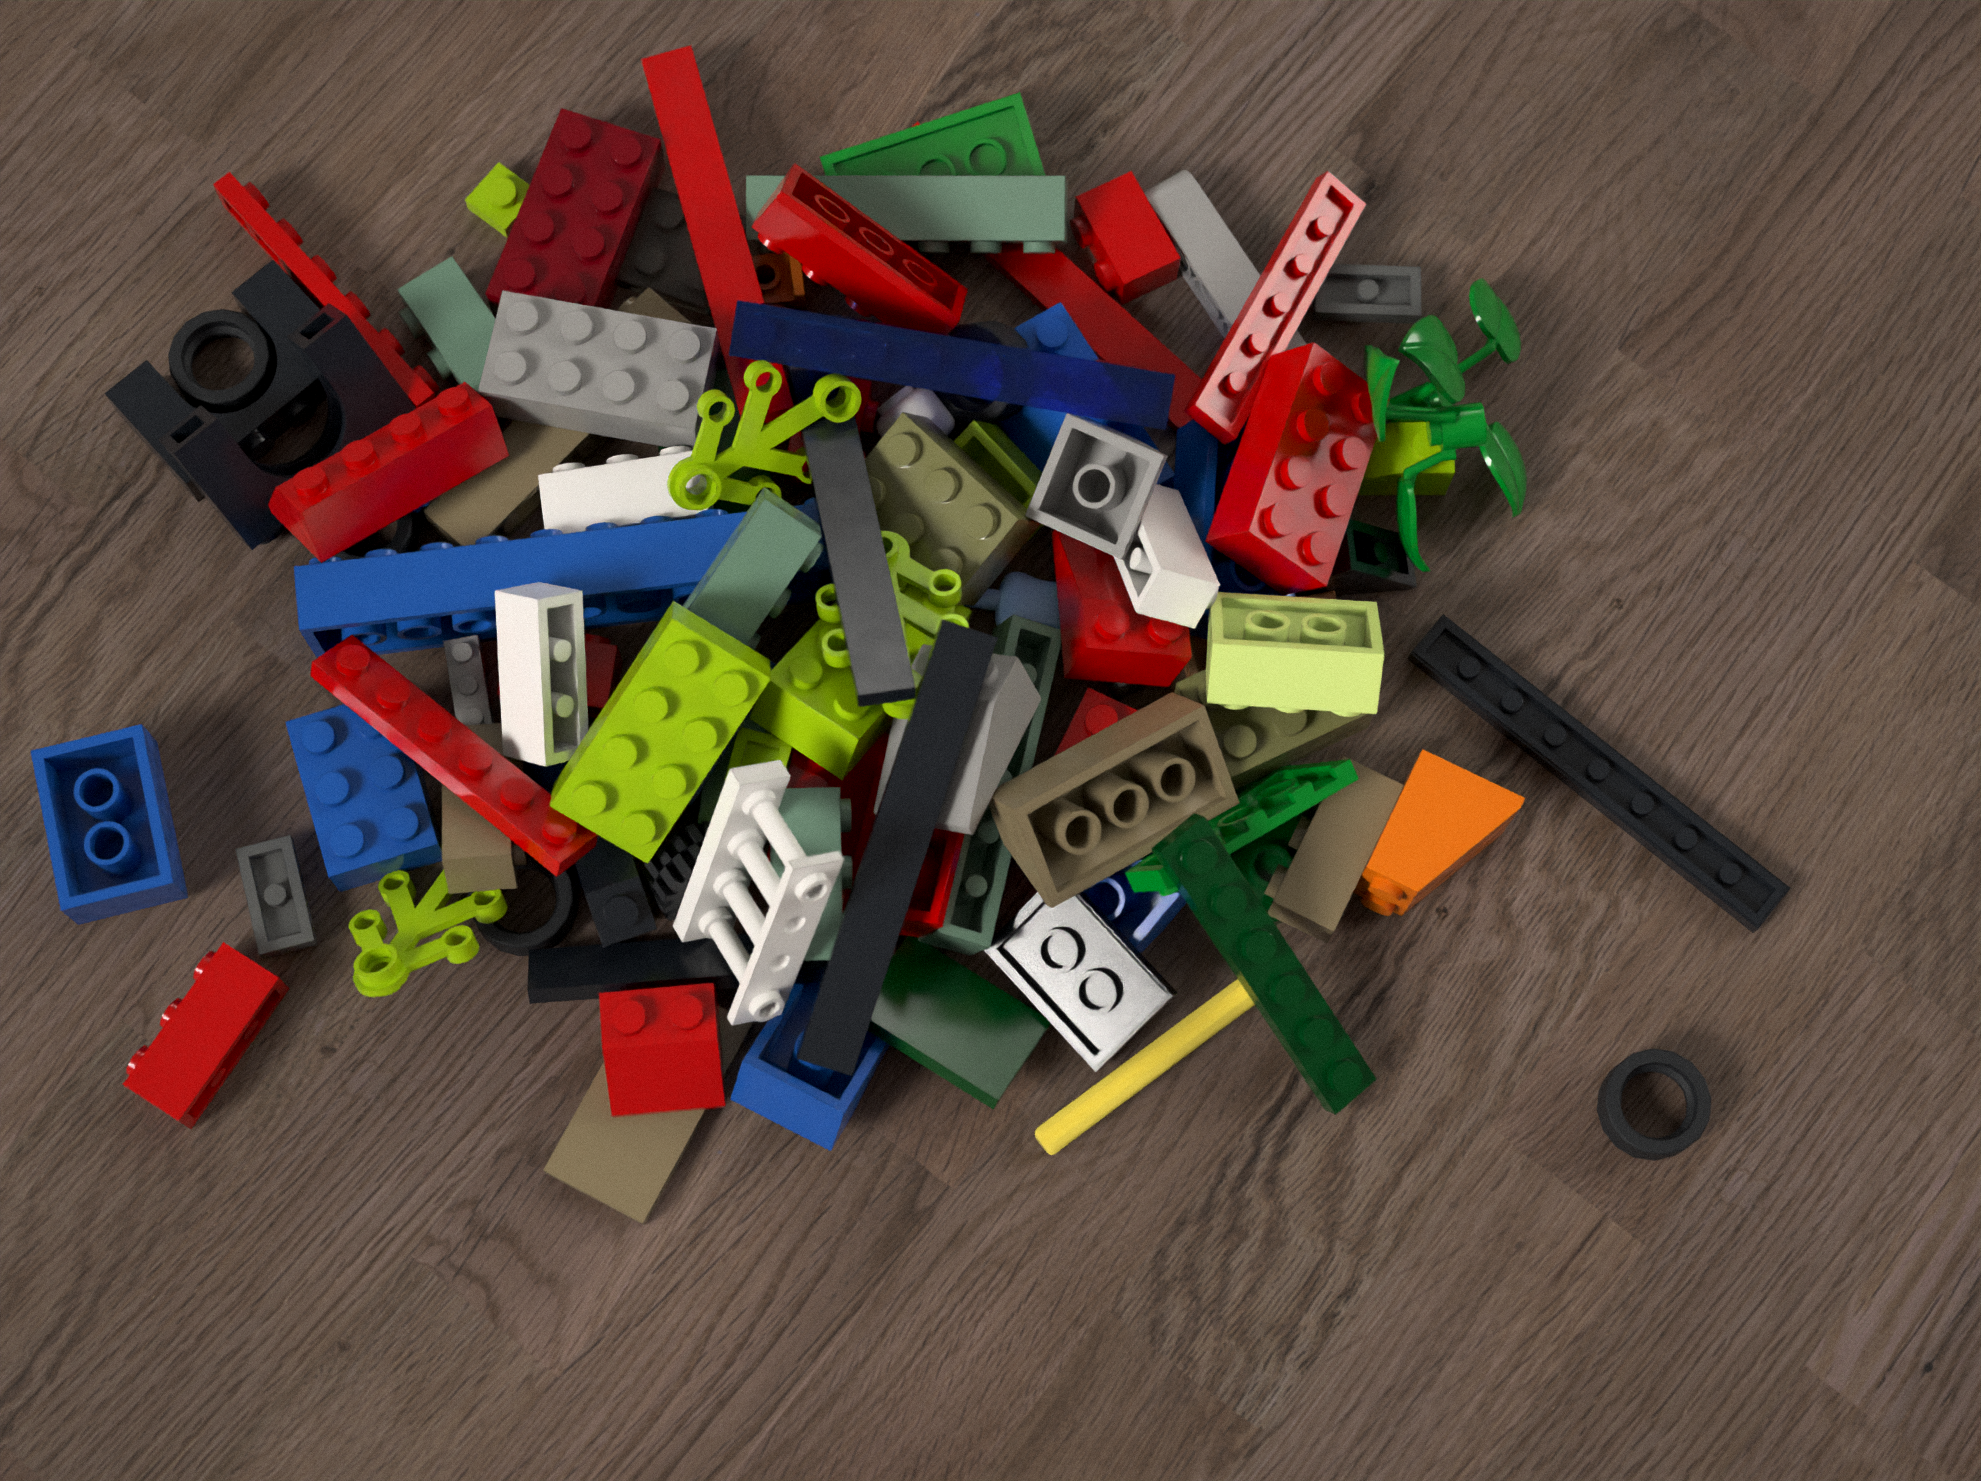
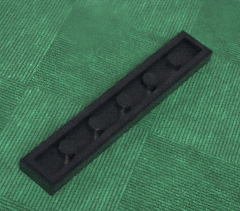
M737 934L751 957L755 945L749 935ZM710 938L683 943L681 939L614 943L606 947L600 944L529 950L527 992L530 1004L599 999V993L706 983H714L715 989L720 990L739 988L740 985L716 943ZM828 960L803 961L794 984L821 982Z

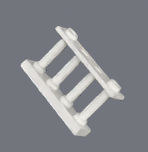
M781 760L730 768L673 924V928L682 943L702 938L713 939L739 981V988L727 1016L732 1026L752 1021L764 1022L782 1014L844 861L839 851L807 857L780 815L778 808L791 777ZM767 838L785 865L781 879L762 851ZM752 878L770 906L766 918L748 891ZM737 917L755 945L751 957L733 929Z

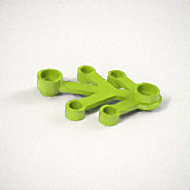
M758 360L751 363L744 373L745 385L750 390L732 446L716 455L723 426L727 425L734 417V403L724 392L717 389L708 390L701 395L697 402V411L702 418V423L690 457L679 461L672 468L668 476L667 489L670 497L678 506L687 510L707 509L718 499L752 506L756 500L757 493L764 487L770 488L772 493L780 498L782 497L780 488L768 476H755L748 482L727 478V476L743 466L797 476L802 482L811 484L809 471L802 472V467L806 462L804 447L796 452L776 449L774 447L823 416L836 423L851 419L861 405V393L858 387L842 374L833 373L826 375L817 381L811 397L763 426L772 396L781 387L782 377L780 372L768 361ZM770 372L768 382L762 386H756L758 376L762 373ZM839 387L838 395L834 399L826 401L828 394L833 389ZM716 402H723L722 410L718 414L710 416V407ZM700 474L699 482L695 486L687 488L688 481Z
M881 531L910 661L905 623L932 639H935L941 619L969 628V624L961 615L946 614L940 616L899 591L898 579L926 592L930 602L935 606L949 608L961 600V578L952 570L941 569L933 572L910 558L909 545L902 536L890 531ZM827 584L816 593L817 613L826 622H840L837 605H825L828 601L836 600L833 585ZM940 586H950L953 588L945 592L937 590ZM833 629L827 632L822 639V651L825 662L836 668L849 666L846 649L843 651L831 650L834 646L845 645L842 629ZM911 667L916 696L922 676ZM914 699L884 703L882 707L888 715L894 718L908 719Z
M402 870L385 875L379 881L378 889L386 905L391 907L398 933L390 944L383 943L388 929L380 913L376 910L361 911L350 920L349 930L357 945L362 949L353 965V981L357 990L368 997L388 996L400 989L412 971L445 957L454 964L465 963L474 958L479 951V944L472 929L465 925L452 926L473 917L480 923H492L502 918L507 912L508 906L501 890L473 892L471 896L444 907L453 894H449L443 870L415 908L413 899L416 896L417 890L410 875ZM450 928L441 938L415 948L420 940Z

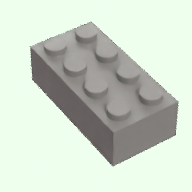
M502 290L478 392L492 404L496 417L663 447L689 446L693 450L702 423V418L697 411V402L703 393L714 388L716 372L721 357L717 328Z

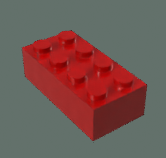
M1315 342L1270 356L1205 542L1283 596L1328 585L1377 438L1367 382Z

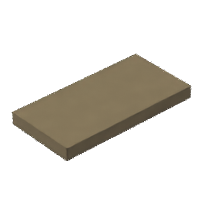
M719 1006L725 1080L754 1026L751 1022L732 1026L727 1018L729 1011ZM603 1062L543 1171L645 1226L708 1109L613 1118Z

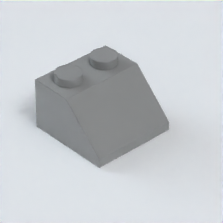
M1067 413L1025 516L1112 556L1125 560L1168 456L1130 435L1091 418Z

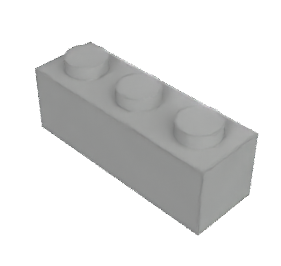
M478 635L443 641L456 718L465 726L495 723L483 649Z

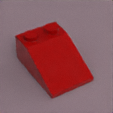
M1054 529L1052 539L1064 678L1169 687L1192 658L1189 627L1136 613L1114 556Z

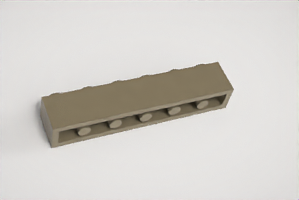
M650 287L638 298L635 296L628 298L617 310L692 324ZM507 419L503 426L502 436L509 456L434 498L423 512L431 529L446 543L453 545V547L475 545L477 539L486 536H503L509 539L542 506L538 475L553 473V468L560 464H584L610 437Z

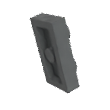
M1333 264L1313 299V320L1414 324L1421 318V267Z
M291 835L235 849L258 953L261 958L266 959L318 945L297 850Z

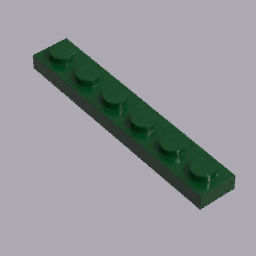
M1193 813L1153 846L1151 850L1323 1108L1336 1115L1377 1078L1206 818Z

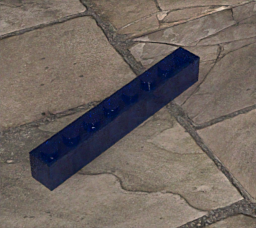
M746 299L737 300L729 350L730 356L765 360L771 363L1166 430L1175 381V374L1173 372Z

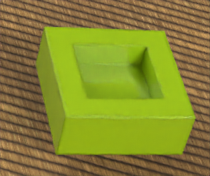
M498 162L468 195L465 202L470 211L508 238L529 184Z
M742 727L737 734L724 780L726 781L730 768L781 760L788 771L794 748L777 736Z

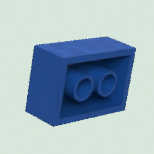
M345 704L285 722L327 874L340 892L379 881L385 875L394 871L402 870L408 872L442 861V838L419 764Z
M142 724L31 750L60 910L80 925L188 898L158 743Z

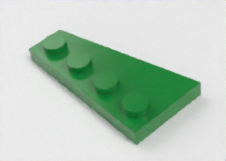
M1020 92L820 157L825 176H1046Z
M1350 759L1281 766L1237 796L1239 804L1212 818L1208 823L1230 855L1357 781L1359 777ZM1154 853L1125 872L1134 892L1158 891L1160 896H1167L1179 891Z

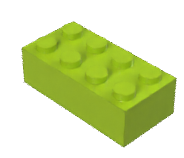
M898 579L899 591L940 616L958 614L963 616L967 622L969 621L972 611L965 606L937 607L930 602L926 592ZM820 618L771 670V679L758 697L750 719L843 780L892 725L893 717L884 711L882 704L858 707L850 666L843 668L832 667L823 658L822 639L824 635L833 629H842L841 623L826 622ZM905 623L912 666L922 645H933L934 639ZM837 645L831 648L833 651H843L846 649L845 645Z
M673 601L553 784L550 807L648 864L770 681V660Z

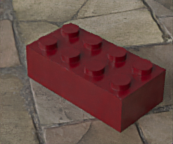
M560 109L486 290V296L495 319L502 290L598 308H610L665 170L661 139L570 110Z

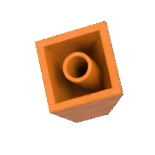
M1422 749L1404 781V787L1353 893L1361 896V903L1376 913L1391 916L1392 912L1403 916L1497 839L1520 810L1525 798Z

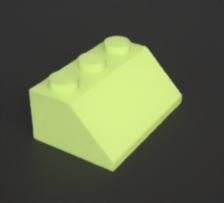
M1218 592L1214 604L1209 608L1207 703L1219 704L1224 708L1233 710L1257 706L1272 707L1285 713H1299L1304 710L1331 711L1336 715L1353 717L1361 713L1377 714L1384 662V647L1377 602Z

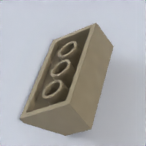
M1171 692L998 786L988 805L1004 845L1046 905L1054 908L1152 853L1151 848L1193 813L1202 815L1209 821L1239 804V800L1205 706Z

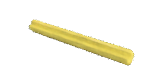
M1236 979L1037 1127L1035 1137L1042 1148L1050 1155L1056 1154L1253 1007L1255 1004L1239 980Z

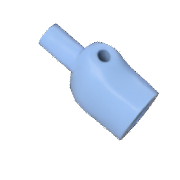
M1011 572L1005 575L999 590L988 588L974 606L964 605L970 608L995 611L997 626L1014 614L1060 629L1056 582L1037 579L1023 572Z

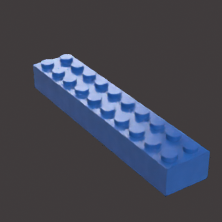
M814 497L806 500L804 505L793 506L819 523ZM709 509L697 513L695 518L673 521L669 516H652L643 519L640 525L618 527L615 523L602 522L587 526L583 532L563 534L561 530L544 529L533 532L530 538L508 541V538L503 536H486L477 539L475 545L453 547L449 543L436 542L423 545L418 552L398 554L395 550L378 549L367 552L364 555L365 558L342 560L340 557L333 556L322 563L317 558H313L309 561V565L294 566L299 631L316 658L351 635H354L377 655L444 647L443 641L478 635L480 642L496 641L495 590L537 582L582 591L584 630L660 621L673 601L681 606L684 605L747 512L728 514L727 511L722 509ZM821 537L818 542L824 545L823 537ZM823 547L820 556L807 573L798 570L787 586V588L792 590V594L786 605L815 602L817 591L827 584H832L825 547Z

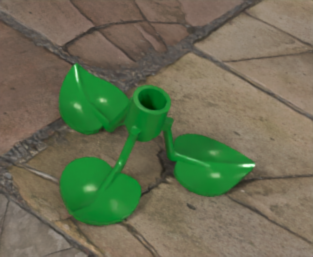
M1481 278L1474 281L1469 292L1473 315L1480 329L1487 337L1485 345L1457 365L1458 354L1456 346L1440 319L1434 315H1428L1419 319L1405 335L1398 348V352L1416 363L1431 382L1423 383L1389 398L1390 404L1426 408L1451 406L1460 402L1465 395V383L1462 373L1492 354L1495 350L1498 351L1506 364L1515 362L1518 359L1521 351L1518 327L1508 308L1497 297L1486 280ZM1391 420L1392 423H1396V422H1426V421ZM1497 421L1490 425L1486 422V446H1479L1488 468L1511 506L1513 518L1521 513L1527 486L1525 464L1516 443L1504 426Z
M1365 345L1363 355L1365 381L1368 385L1372 403L1373 422L1379 442H1386V420L1426 421L1429 446H1440L1441 449L1440 452L1405 468L1403 476L1398 477L1396 520L1401 542L1411 562L1420 571L1428 572L1431 570L1421 558L1418 549L1416 501L1414 496L1415 480L1419 473L1442 461L1456 460V449L1486 446L1487 428L1482 402L1437 408L1392 405L1390 402L1388 403L1389 393L1397 365L1400 361L1385 355L1378 347Z

